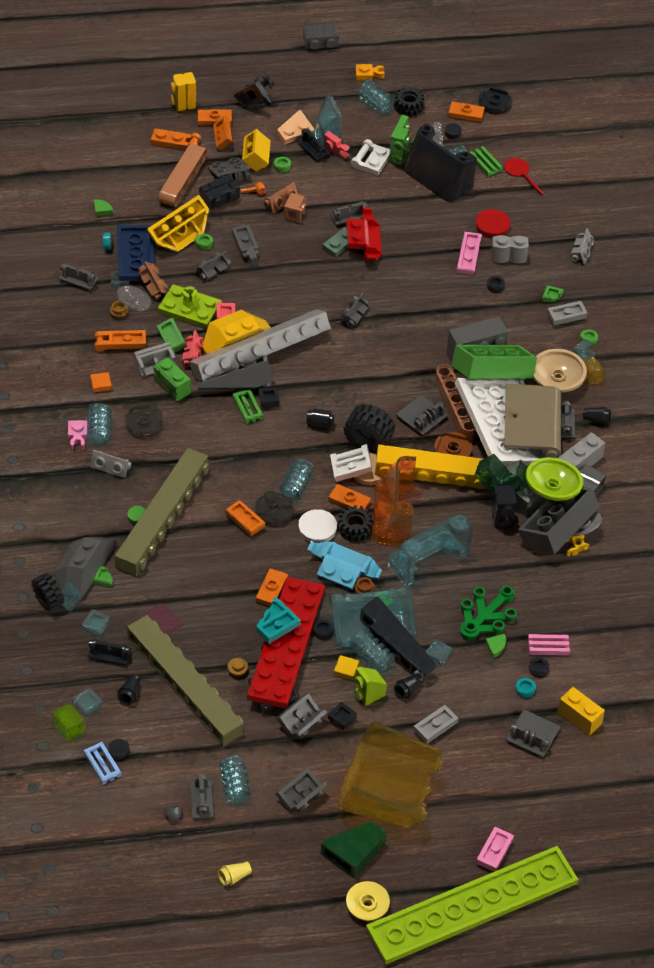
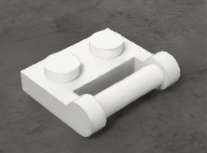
M366 139L362 143V148L357 156L352 158L350 165L353 168L378 176L389 160L390 149L373 144L371 140ZM367 151H370L371 154L369 155L365 163L362 162L361 160L363 159Z
M367 444L362 445L361 448L341 454H330L336 482L373 472Z

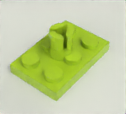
M173 284L159 305L158 313L208 329L209 322H212L216 316L217 302L222 303V300L198 293L197 289L195 290L191 286L183 288Z

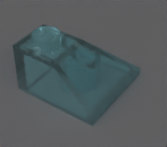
M331 94L326 95L316 121V129H314L315 138L319 139L322 144H324V134L328 131L341 139L342 115Z

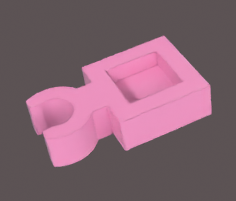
M87 420L68 421V440H71V450H74L76 444L81 445V450L85 449L84 440H87L88 431Z

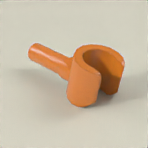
M261 182L256 183L255 187L241 189V193L257 192L259 196L266 194L265 186Z

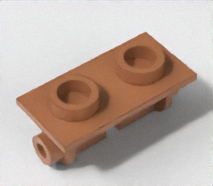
M295 182L284 186L282 190L265 198L264 206L270 207L273 214L283 208L291 193L298 194Z
M146 261V267L145 265L140 266L138 273L144 283L151 280L152 283L146 287L152 297L159 299L162 296L161 293H168L166 290L168 286L163 279L159 278V270L156 265Z

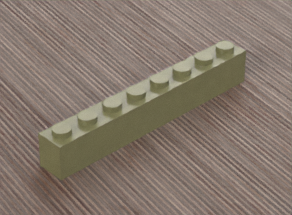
M190 448L186 449L116 553L115 568L137 576L139 571L145 568L149 556H153L157 544L163 541L165 532L173 526L175 517L181 514L184 503L190 500L194 488H198L202 476L208 473L210 468L208 455Z
M146 615L127 626V635L131 643L222 747L243 735L244 722L239 715H235L229 703L220 698L218 691L207 683L203 674H199L196 671L194 664L183 656L179 647L173 645L168 634H164L160 630L155 620L152 621Z

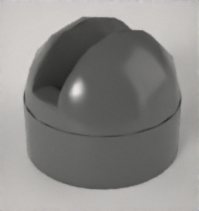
M181 805L164 806L165 817L171 821L178 820L181 816Z

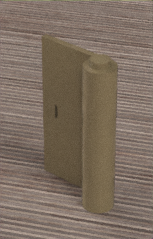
M506 384L504 448L541 449L543 458H558L561 456V391L559 388L554 386Z

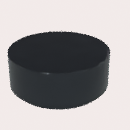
M455 123L446 125L445 136L447 138L457 139L461 136L462 128L460 125Z
M499 276L488 278L487 289L490 292L500 293L504 290L505 281Z
M318 620L313 626L314 636L320 640L329 639L333 635L332 623L328 620Z
M535 657L530 661L529 672L531 675L541 678L548 674L549 662L546 659Z
M124 739L113 740L109 744L111 757L115 760L127 758L130 753L128 742Z

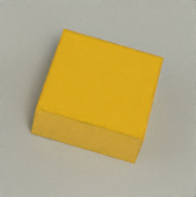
M340 655L334 669V676L353 681L356 668L359 667V660Z

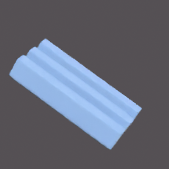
M103 742L84 750L85 757L102 785L106 784L108 780L110 782L113 781L114 777H122L121 771ZM97 749L101 750L114 772H110ZM91 752L94 754L95 758L97 759V761L99 762V764H100V766L102 767L103 771L105 772V774H106L105 776H104V774L102 773V771H101V769L99 768V766L97 765V763H96V761L94 760L93 756L91 755Z

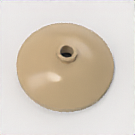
M549 349L536 356L537 361L533 378L540 386H554L559 388L561 392H569L580 387L586 379L587 368L584 361L571 351Z

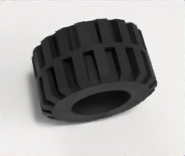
M360 404V406L357 405L353 409L343 429L344 435L351 442V445L358 449L362 445L367 444L369 452L376 453L378 445H388L396 426L394 425V420L391 419V416L385 410L371 404Z

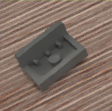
M306 693L276 719L289 738H302L309 732L308 729L312 725L315 726L323 720V716L327 711L326 709H319L310 694Z
M307 767L280 789L276 796L290 813L296 810L300 813L309 806L307 801L311 798L316 800L324 793L322 789L327 784L325 781L320 783Z

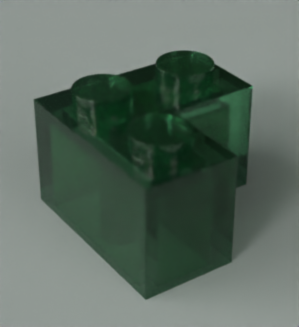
M492 454L479 461L474 474L492 496L496 486L512 485L514 486L515 493L528 486L525 476L528 467L521 459L506 467L495 454Z

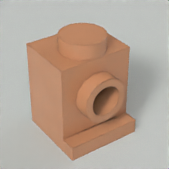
M291 193L284 206V219L301 223V215L306 211V204H304L306 201L305 196Z

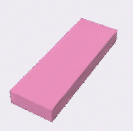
M464 232L456 273L474 275L482 234Z

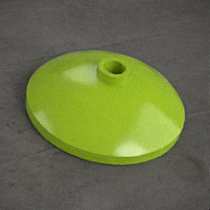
M547 457L533 461L528 466L525 475L527 484L536 494L553 501L572 499L581 492L583 487V477L580 471L571 463L558 458Z

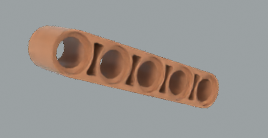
M190 144L162 187L158 197L159 203L172 207L178 206L205 162L208 154L207 148L195 144Z
M441 364L436 369L435 385L457 433L465 435L467 441L472 443L476 440L477 431L455 385L457 378L451 366Z

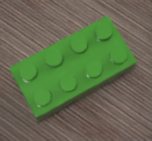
M455 345L452 366L472 381L482 378L493 381L494 378L505 381L515 378L523 381L526 378H533L537 357L520 345Z

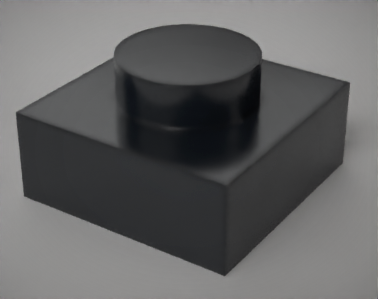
M277 387L259 388L261 407L279 406Z
M340 702L328 714V720L342 730L357 718V712L343 702Z

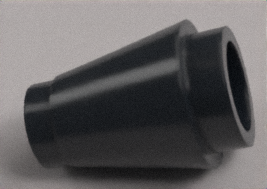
M607 407L584 408L583 419L605 425V423L609 424L611 409H607Z
M416 673L415 675L398 680L396 685H394V692L401 699L409 698L424 683V679L419 673Z
M130 675L118 690V700L121 703L130 705L136 701L141 681L138 676Z

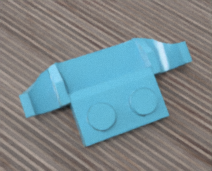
M311 541L307 549L311 554L323 560L317 572L318 577L352 591L360 575L378 580L382 569L370 556L363 555L335 542L315 543Z

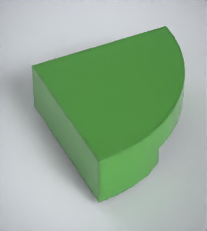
M94 199L96 216L113 215V208L109 203Z
M547 285L542 302L559 300L563 296L564 289Z
M101 566L93 579V584L112 588L113 578L107 571V568Z
M505 634L486 639L485 643L492 658L499 656L505 648Z

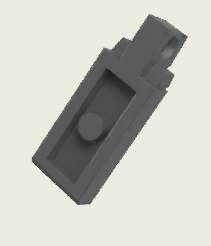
M245 225L232 228V235L241 256H243V259H248L250 267L256 266L259 247L250 226Z

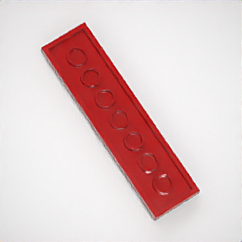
M290 577L286 578L279 600L301 620L300 626L269 644L265 641L247 694V700L287 709L322 601L325 585Z

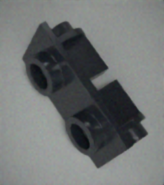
M304 128L301 131L302 137L297 139V142L316 160L330 154L325 144H322L315 138L309 129Z
M94 638V640L89 641L90 650L87 658L127 665L132 648L127 647L126 644H109Z

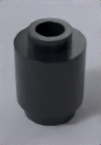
M316 408L308 410L306 423L311 425V427L329 429L330 426L334 425L335 415L332 414L331 410Z

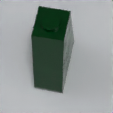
M369 821L325 839L321 843V855L355 878L386 845L387 833L381 826Z

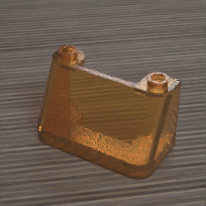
M415 456L400 457L375 485L372 539L379 544L410 546L414 509L411 503L398 500H403L406 492L413 493L416 467Z

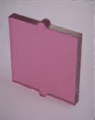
M162 603L137 619L139 620L148 615L152 621L155 620L158 623L160 630L164 634H170L182 625V622L174 615V612H170Z

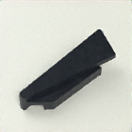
M378 596L361 608L360 620L369 626L368 637L412 675L420 672L423 676H427L436 668V663Z

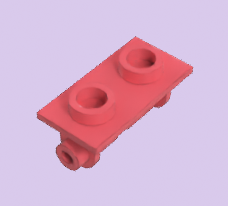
M194 330L193 336H188L185 339L187 346L184 348L182 364L186 368L190 367L189 361L202 356L201 352L204 342L196 330Z

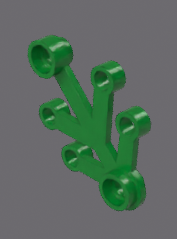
M508 585L501 587L498 596L485 608V589L476 587L473 591V597L476 599L478 616L474 620L471 613L473 601L463 599L461 610L464 613L465 622L460 626L462 636L465 639L472 640L479 633H502L505 624L501 620L512 622L516 619L517 612L513 608H508L505 612H493L502 603H511L514 600L515 592L513 588ZM484 621H494L493 625H481Z

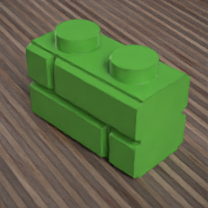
M165 358L153 366L154 380L172 395L176 401L191 393V379L169 358Z

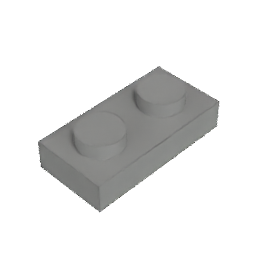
M581 301L547 309V314L553 326L586 319L588 315Z
M444 705L414 725L413 731L428 744L457 724L458 717Z

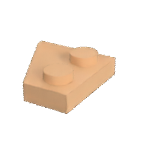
M299 110L277 129V135L286 145L301 138V131L304 128L309 129L313 135H315V129L303 112Z

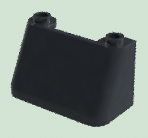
M425 123L416 133L404 162V172L443 200L448 202L455 201L474 188L477 157L467 151H461L456 155L452 154L432 140L435 136V129Z

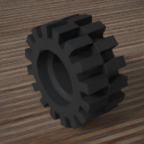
M408 86V89L406 87H403V90L401 88L398 89L394 97L395 111L399 112L400 115L404 113L407 116L408 114L410 117H413V114L417 116L418 113H422L424 109V93H421L420 89L417 91L415 87L411 89V86Z
M354 505L352 509L351 506H348L347 510L344 508L342 513L340 512L338 532H340L341 537L345 535V540L351 538V542H354V539H357V542H361V538L366 540L367 536L371 535L373 518L372 513H369L367 508L363 510V506L357 508V505ZM351 521H359L362 523V525L352 526L348 523Z
M46 572L31 581L32 590L35 592L36 598L39 599L38 602L42 604L46 611L50 612L64 604L62 590L59 589V584L55 582V578H52L51 574Z

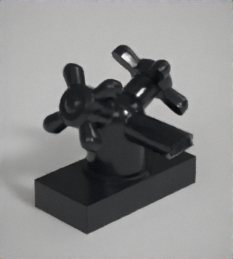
M267 72L262 76L263 81H259L256 77L253 84H247L245 88L234 94L243 109L261 99L267 105L273 103L265 91V87L268 85L270 89H273L275 83L268 76Z

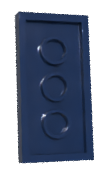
M117 225L119 281H143L138 273V268L142 265L146 267V261L154 263L153 239L146 231L152 225Z

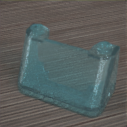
M455 515L413 536L389 553L388 566L407 587L414 583L413 573L417 571L414 563L441 549L448 555L452 554V552L460 553L461 557L470 554L473 533L472 522L466 516Z
M411 586L400 587V589L395 590L389 589L388 591L345 594L344 597L341 594L330 595L328 603L335 643L340 644V647L352 646V642L372 640L368 637L369 626L360 620L361 608L376 596L383 601L412 636L416 635Z

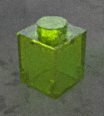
M70 703L64 707H59L53 713V724L67 741L85 731L84 719Z

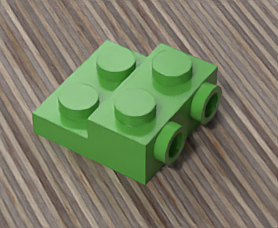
M401 116L391 135L389 162L399 165L403 164L410 150L408 149L411 142L408 116Z

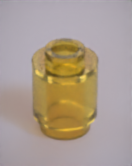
M594 357L584 360L588 381L591 384L601 383L605 379L606 373L599 360Z

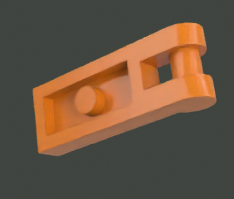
M155 128L151 137V145L186 150L190 144L198 145L201 135L198 133L186 134Z
M146 330L98 331L94 335L96 341L94 349L97 352H103L106 349H146Z

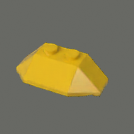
M197 195L149 227L146 231L156 245L179 252L195 241L198 235L204 234L209 208L200 195Z
M239 310L209 322L202 349L205 354H208L271 327L266 320L244 310Z

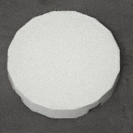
M314 509L307 511L301 516L298 529L301 537L308 542H328L336 534L337 522L335 517L329 512Z

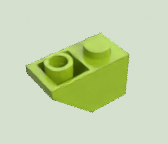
M356 668L354 695L358 700H361L367 706L386 696L387 683L375 669Z

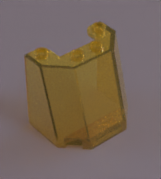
M373 721L360 740L354 759L351 760L337 799V803H339L338 809L415 829L419 823H424L428 812L425 811L426 803H423L424 797L427 798L431 786L428 785L431 776L435 771H439L443 764V759H441L443 750Z

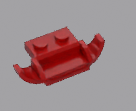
M363 207L362 219H346L347 247L363 249L365 261H377L382 255L380 224L374 218L372 208Z

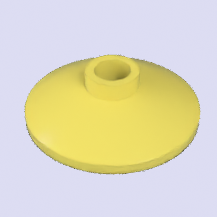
M370 881L355 884L348 891L346 897V905L349 912L354 917L364 921H373L381 918L388 911L390 898L385 888ZM369 903L371 906H365L364 904Z

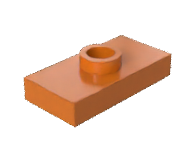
M451 102L448 117L481 122L484 107Z
M216 109L198 110V126H213L223 116H227L230 120V125H232V111Z
M223 116L213 124L216 148L220 151L233 142L230 120L227 116Z
M337 484L329 495L328 501L346 509L348 506H351L352 509L354 505H357V508L363 506V510H365L370 505L371 498Z
M241 500L225 509V514L250 537L265 527V522Z
M270 568L256 596L255 602L271 606L272 600L275 597L279 598L288 574Z

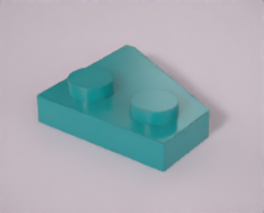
M275 597L270 608L265 611L263 619L257 624L256 632L269 644L300 626L301 620Z

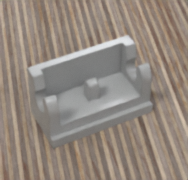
M169 342L134 352L135 366L142 379L154 375L153 366L165 358H169L176 365L174 361L175 354Z

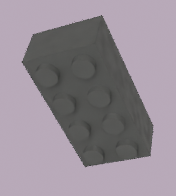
M582 487L581 492L572 499L564 501L547 499L518 529L525 548L552 554L559 551L599 508L594 490Z

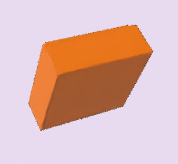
M109 372L90 375L93 393L112 390Z

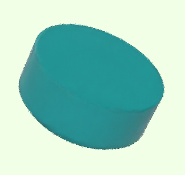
M106 232L103 234L104 250H112V233Z
M521 678L516 682L515 692L519 697L527 699L535 694L536 684L533 680Z

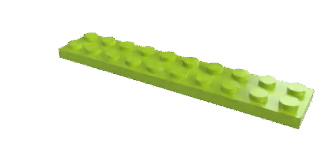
M555 846L367 924L366 930L386 965L578 884L579 879L559 847Z

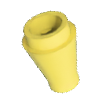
M248 862L223 865L218 870V877L223 886H232L245 876L251 874L252 869Z

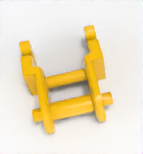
M584 535L572 536L566 542L573 543L575 548H571L566 552L567 556H570V553L573 556L578 555V552L589 548V544L583 540Z

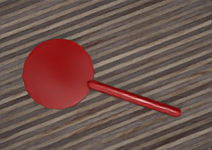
M512 158L505 162L504 170L506 173L514 177L524 176L543 195L542 190L527 176L529 164L525 160Z

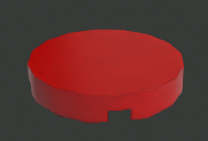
M487 209L477 215L475 226L477 231L479 230L483 236L493 238L494 236L508 233L510 218L500 210Z

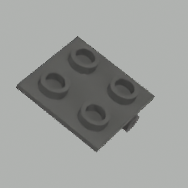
M230 158L226 162L217 161L207 166L217 176L215 180L229 174L233 175V179L236 182L237 180H246L247 177H250V167L240 158Z
M420 395L396 413V416L423 436L448 417V414L444 412L445 405L442 402L433 404Z
M523 710L517 722L511 725L509 730L511 732L506 741L544 757L561 726Z

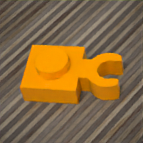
M372 64L355 65L356 81L373 80V77L378 79L384 78V66L372 67Z

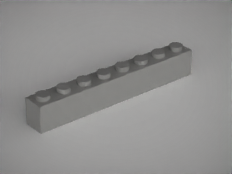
M313 310L189 361L194 379L200 381L208 380L331 329L326 311Z

